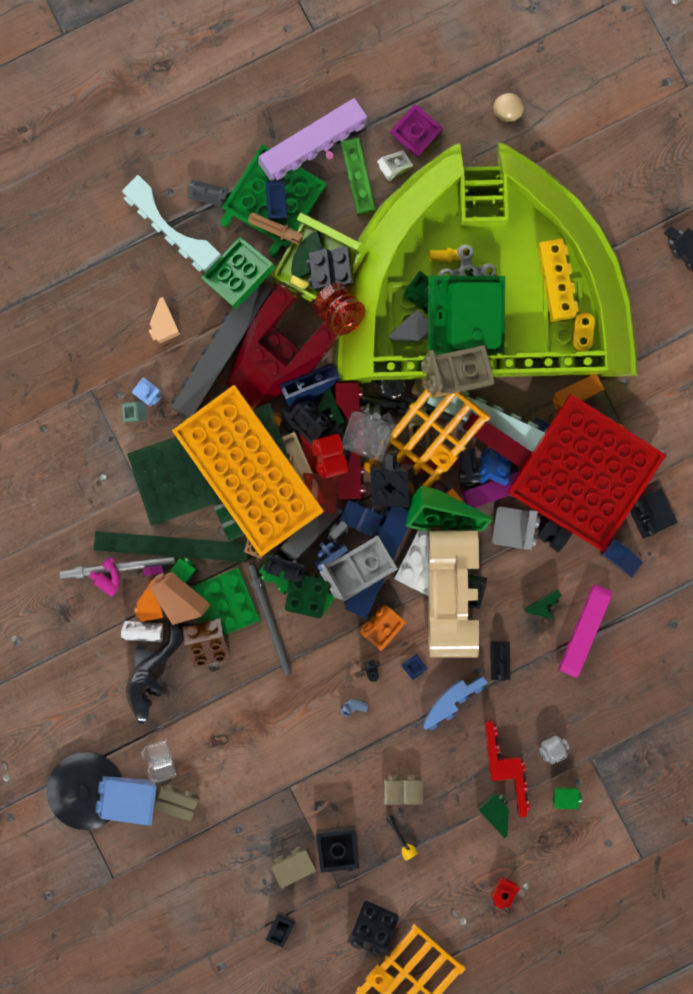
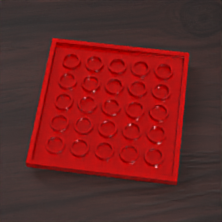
M570 394L507 493L604 552L665 459L666 454Z

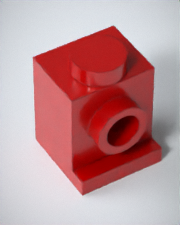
M500 876L490 896L494 901L493 904L500 909H504V907L510 908L520 887L518 884ZM506 892L508 897L504 899L501 896Z

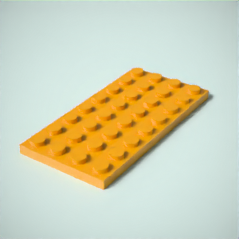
M236 385L230 387L172 430L260 557L325 512Z

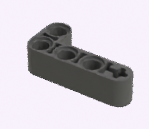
M329 497L321 505L325 512L295 532L279 549L277 554L284 560L297 561L344 509Z

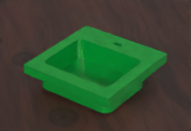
M428 276V351L433 350L435 355L485 345L487 355L504 354L505 276Z

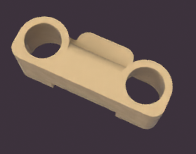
M429 531V658H478L479 620H468V601L478 600V589H468L467 570L479 569L478 531Z

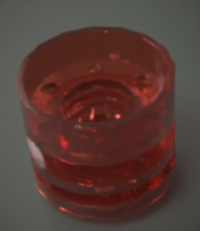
M342 283L329 284L317 294L313 304L314 313L336 335H346L354 331L361 323L366 311L363 303Z

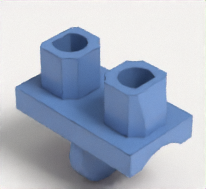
M321 542L319 545L322 549L317 553L320 558L314 561V563L321 571L320 565L328 564L337 558H341L348 553V549L342 542L337 546L332 542L325 546Z

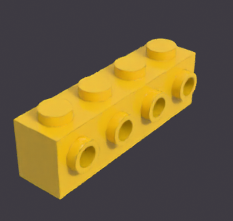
M563 238L539 242L537 248L550 320L555 322L572 319L579 312L577 301H574L573 298L575 286L574 282H570L569 274H572L570 262L567 263L566 255H568L567 244L563 243Z

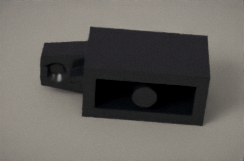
M669 226L664 234L670 239L668 243L671 245L669 247L672 250L671 253L677 259H682L686 263V268L693 272V231L690 228L685 232L681 229L677 231L672 226Z

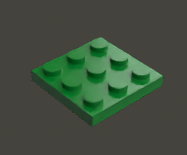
M239 237L201 276V279L231 306L237 309L276 267Z
M239 567L190 587L210 605L201 617H197L198 623L221 619L223 633L227 635L261 621Z

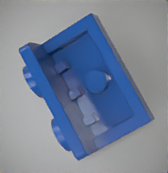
M491 447L485 449L480 456L482 461L479 469V482L484 483L489 478L505 486L509 483L511 461Z

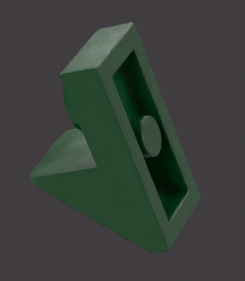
M328 388L323 394L318 410L321 413L330 410L331 413H328L332 424L344 425L345 422L330 388Z
M555 589L523 610L525 613L553 619L546 606L552 607L559 602L558 598L562 595L558 589Z

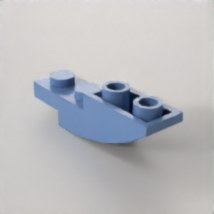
M481 675L468 684H465L463 679H460L450 686L431 707L423 723L424 729L427 730L429 728L431 731L440 725L439 722L445 718L449 720L456 716L455 712L458 711L455 703L458 702L460 704L469 699L468 695L472 692L477 694L484 690V685L487 684L484 676Z

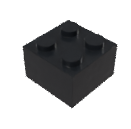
M355 825L316 830L321 873L360 868Z

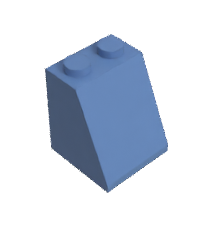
M103 776L102 782L100 781L98 786V793H101L100 801L96 803V813H98L101 819L152 826L157 786L148 779Z

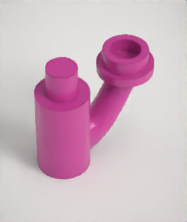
M108 557L102 566L105 567V570L109 568L112 580L102 573L97 574L95 571H92L88 577L94 580V585L112 597L119 588L120 578L113 563L115 559Z

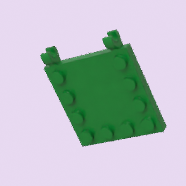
M262 144L224 203L222 209L226 213L221 218L220 223L225 228H228L233 217H236L275 241L268 252L269 255L276 258L281 247L283 246L287 249L291 241L282 240L280 236L250 224L248 221L251 213L268 219L266 182L270 180L258 164V159L260 155L270 150V148ZM301 167L296 170H289L279 180H273H285L287 220H274V222L283 226L288 225L289 228L295 231L301 225V222L297 220L299 214L302 213L308 216L327 186V183Z

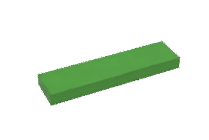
M356 137L341 141V147L357 216L376 212L360 139Z

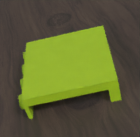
M300 213L297 220L301 222V225L297 232L304 234L302 241L313 232L319 231L324 249L333 250L345 246L350 247L354 275L368 249L346 235ZM291 242L274 274L272 272L270 274L273 277L272 281L278 285L283 283L288 285L287 287L295 294L298 291L303 293L301 297L310 302L313 299L318 301L316 305L325 310L328 307L335 310L347 287L318 293L310 285L307 290H304L290 283L292 260L299 246ZM311 275L306 276V277L301 278V279H303V280H305V281H307V282L309 283L308 278L311 277Z

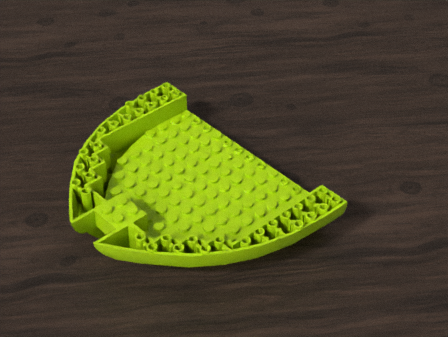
M497 142L498 166L463 167L460 143L455 144L415 172L379 206L358 238L357 242L364 245L368 251L354 274L355 285L347 287L335 308L334 329L342 335L334 344L332 351L333 364L340 376V380L336 383H371V380L427 379V375L422 372L421 362H423L428 352V339L426 341L421 340L418 343L392 342L388 337L417 310L428 320V314L403 296L406 288L419 271L427 276H438L442 269L457 270L461 265V261H452V263H447V261L429 262V250L458 249L463 244L470 245L473 248V256L471 257L473 266L479 268L484 264H492L496 267L495 276H505L504 354L487 355L493 377L599 374V377L638 376L637 345L631 299L617 254L598 221L577 196L544 168L510 146ZM563 238V243H566L568 247L566 259L567 263L570 262L572 274H569L570 282H574L575 293H573V298L578 303L579 312L572 319L551 322L537 246L539 242ZM489 268L486 269V274H487V275L490 274V269H489ZM470 270L464 271L466 274L465 276H471L469 275ZM587 312L595 320L593 344L589 350L579 352L572 344L574 321L580 313ZM582 319V324L588 325V320ZM581 338L580 343L585 345L586 339Z

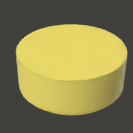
M292 275L290 283L301 289H308L309 283Z

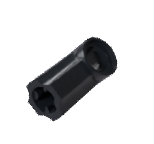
M465 449L458 454L460 488L480 486L479 471L476 468L475 449Z

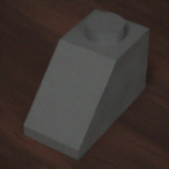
M417 310L393 331L388 339L392 342L418 343L421 340L426 341L428 339V320Z

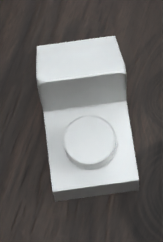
M404 150L381 157L377 161L380 165L379 168L388 181H392L413 167Z

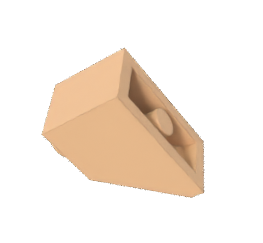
M163 297L159 298L150 321L152 329L149 332L153 340L157 339L159 343H163L181 334Z

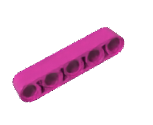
M597 584L592 586L558 671L575 678L579 676L610 602L611 590Z

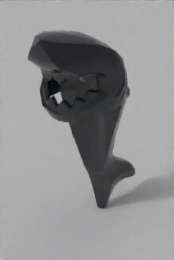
M168 618L170 634L167 643L158 651L148 650L140 642L137 644L134 668L126 684V696L139 724H143L148 719L149 710L152 705V701L148 699L147 695H144L145 692L159 697L165 694L167 690L158 684L152 673L180 647L184 641L183 627L194 624L177 623L172 625Z

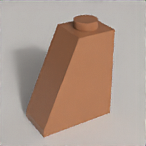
M161 573L157 575L149 587L172 625L201 617L210 606L204 598L174 573L165 575Z

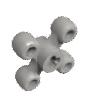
M463 244L457 249V255L461 260L460 267L457 270L445 268L438 274V276H444L445 273H448L449 276H465L464 271L470 270L469 275L495 276L496 267L492 264H484L479 268L473 266L471 262L473 248L470 245ZM464 249H467L468 254L466 256L463 255ZM487 268L490 269V274H489V275L486 274V269H487Z

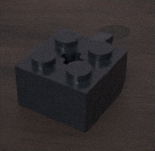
M388 451L385 454V461L375 463L370 468L372 505L409 508L412 497L416 493L414 466L400 464V462H397L396 451Z

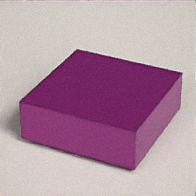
M165 566L144 568V576L165 573Z

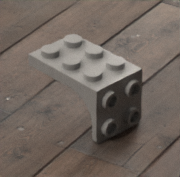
M379 536L374 537L331 563L320 565L322 568L320 573L323 579L330 582L332 586L330 588L331 593L335 598L343 601L398 570Z

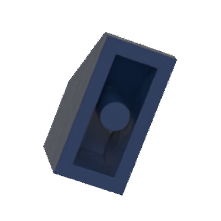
M615 539L611 540L605 551L601 553L603 558L631 578L643 563L632 551Z

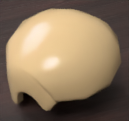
M502 94L493 104L494 115L503 122H514L521 117L524 111L523 101L516 94Z

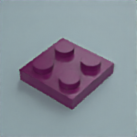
M414 104L393 127L390 134L413 155L419 158L443 131V127L419 106Z

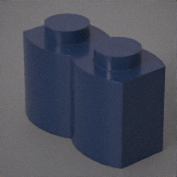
M353 499L352 502L348 500L338 522L343 521L349 527L374 537L383 518L380 515L381 511L370 507L368 510L362 507L364 503Z

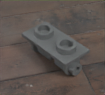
M192 180L188 185L189 192L187 198L223 207L229 189Z

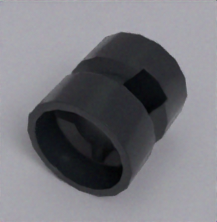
M550 519L545 522L537 534L539 540L544 543L548 542L549 547L557 553L562 550L572 536L570 531L563 527L560 528L557 523Z

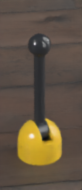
M388 816L386 821L391 824L403 845L401 853L404 860L407 861L417 855L418 851L413 845L406 844L394 823L393 816Z

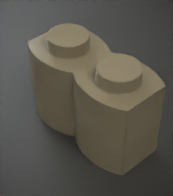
M389 775L388 779H384V804H423V780L419 779L418 775H408L407 779H399L398 775Z

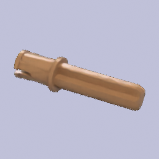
M251 213L248 218L250 224L276 234L282 240L286 239L300 245L303 239V233L292 230L288 225L283 226L255 213Z

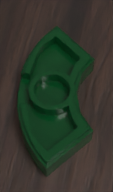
M315 231L307 236L298 246L292 260V275L299 278L311 275L306 259L309 258L310 252L324 249L319 231Z

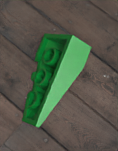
M420 486L412 497L406 527L423 531H430V528H441V531H448V528H459L460 531H484L492 522V517L440 490Z

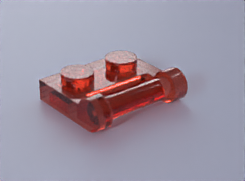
M303 473L304 483L311 493L312 480H318L317 501L325 511L323 513L336 514L338 475L322 478L319 474Z

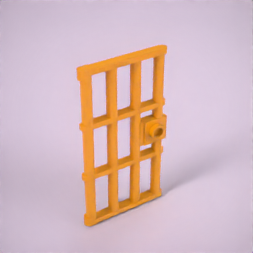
M426 388L417 401L409 406V411L392 432L385 436L386 439L372 457L364 462V469L370 473V468L377 463L390 445L393 444L401 450L397 455V462L401 464L405 457L408 456L415 462V476L421 468L431 475L422 485L431 488L436 480L439 481L441 479V474L444 471L447 472L459 457L458 454L466 449L467 443L482 425L491 419V416L462 392L446 395L429 416L420 409L431 396V393H428ZM457 396L465 404L444 428L436 422V419L454 397ZM473 409L480 417L459 441L451 432L468 411ZM417 413L425 422L404 446L396 438ZM432 426L440 434L419 458L411 450ZM446 438L456 445L452 450L443 444ZM429 459L438 465L436 470L426 464Z
M413 924L411 931L389 955L387 954L384 957L385 960L382 964H377L366 976V982L357 988L358 991L355 994H369L368 990L372 986L381 994H391L405 977L414 984L406 994H417L419 990L425 994H442L466 968L416 924ZM418 934L426 940L425 944L403 968L395 960ZM434 947L441 953L440 956L416 980L410 972L426 953ZM448 959L455 967L431 993L424 985ZM390 965H393L399 971L395 978L386 971Z

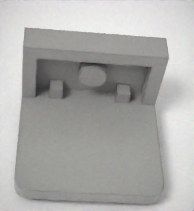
M498 507L492 543L532 550V546L535 547L537 542V535H534L535 527H539L540 516H537L538 512Z

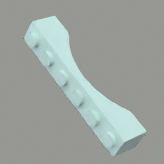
M139 175L122 190L125 195L123 199L131 207L135 205L139 209L137 213L143 219H150L153 222L151 226L158 233L162 231L166 235L164 238L172 246L176 244L180 248L178 252L185 259L189 257L193 261L192 265L199 272L201 270L206 272L221 257V254L207 240L189 238L171 228L158 212L152 188Z

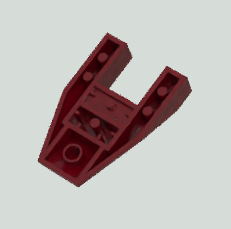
M279 284L249 325L226 382V386L229 388L236 385L250 407L256 409L282 393L280 384L312 372L342 336L329 323H323L300 350L275 328V325L299 298L287 286Z

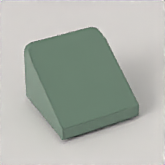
M145 402L122 404L123 423L146 421Z

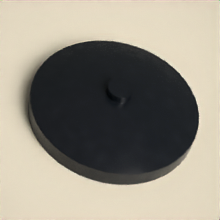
M88 751L72 754L58 763L53 769L47 784V799L54 815L65 825L79 830L96 829L108 823L110 820L101 819L98 813H96V803L100 801L101 793H98L99 782H102L103 776L123 778L115 763L102 754Z

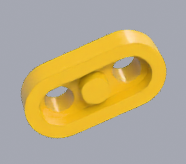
M587 312L580 313L574 321L572 344L579 352L589 350L593 344L595 320ZM582 319H587L588 325H583ZM581 338L586 339L585 345L580 343Z

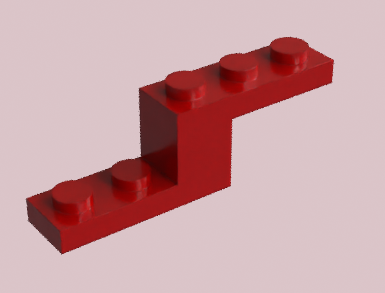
M492 720L484 721L490 779L492 781L514 779L518 816L528 817L527 811H530L529 799H525L528 785L527 780H523V772H526L525 762L521 761L519 756L497 758L500 755V746L495 741V736H498L497 724L494 725Z

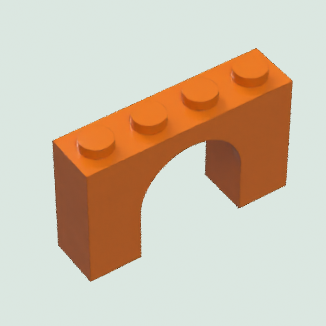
M597 374L590 375L552 395V402L554 407L560 410L570 394L584 401L605 389Z

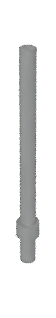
M175 557L115 564L117 571L172 565L175 564ZM103 566L75 567L73 570L60 571V578L76 577V579L89 575L92 571L100 574L110 573L109 568L105 570Z

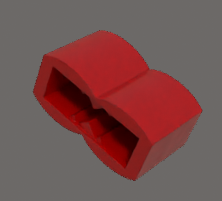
M339 434L313 440L311 449L313 455L317 457V473L322 478L348 472Z

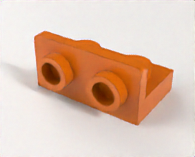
M383 604L375 611L373 617L364 623L360 633L382 651L406 622L386 604Z

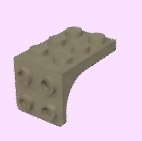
M485 345L435 355L434 351L430 350L424 357L423 362H421L422 372L427 375L428 379L426 381L427 391L431 393L432 398L494 384Z

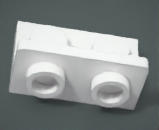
M125 621L121 630V638L131 641L162 642L163 623Z

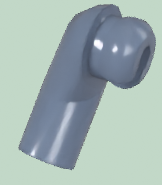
M351 699L341 706V715L348 717L356 710L366 713L369 704Z

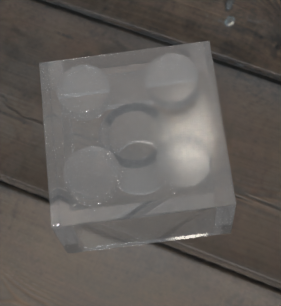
M353 411L342 441L343 449L371 460L382 462L394 424Z

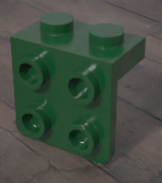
M304 571L300 582L290 581L285 610L321 618L330 582L325 581L322 575L316 574L315 577L308 576V572Z

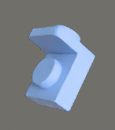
M144 377L132 391L134 395L150 407L152 404L156 405L162 397L160 396L162 392Z

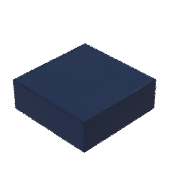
M414 654L401 664L412 680L428 669L417 654Z

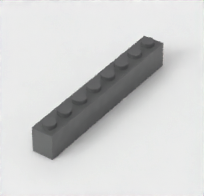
M261 283L237 309L233 307L230 314L228 312L222 319V327L220 330L218 328L212 335V343L210 346H205L202 351V359L200 362L196 361L191 369L193 371L190 378L186 377L181 385L182 391L180 394L177 393L172 399L171 403L174 410L189 418L201 409L242 343L249 325L273 293L271 288Z

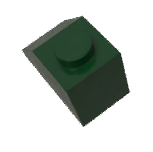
M493 792L477 808L505 839L508 836L509 808L506 805L508 801L501 793L497 795Z

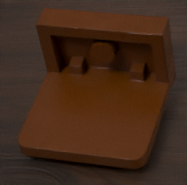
M221 619L183 627L185 647L194 667L230 659Z

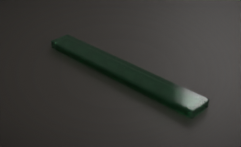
M95 531L94 550L247 562V553L244 552L247 543Z

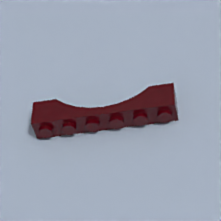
M359 382L335 383L336 403L348 420L352 436L351 453L347 463L348 472L342 473L338 477V499H361V494H365V482H361V475H364V463L360 462V456H364V444H360V436H364V427L360 425V417H363V406H359V398H363V386H359Z

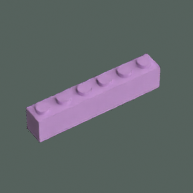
M355 98L260 155L258 164L270 181L279 180L289 170L298 169L305 160L308 159L310 161L314 159L318 152L323 149L324 151L330 149L336 141L345 140L350 135L349 133L354 130L356 132L361 130L365 126L367 115Z

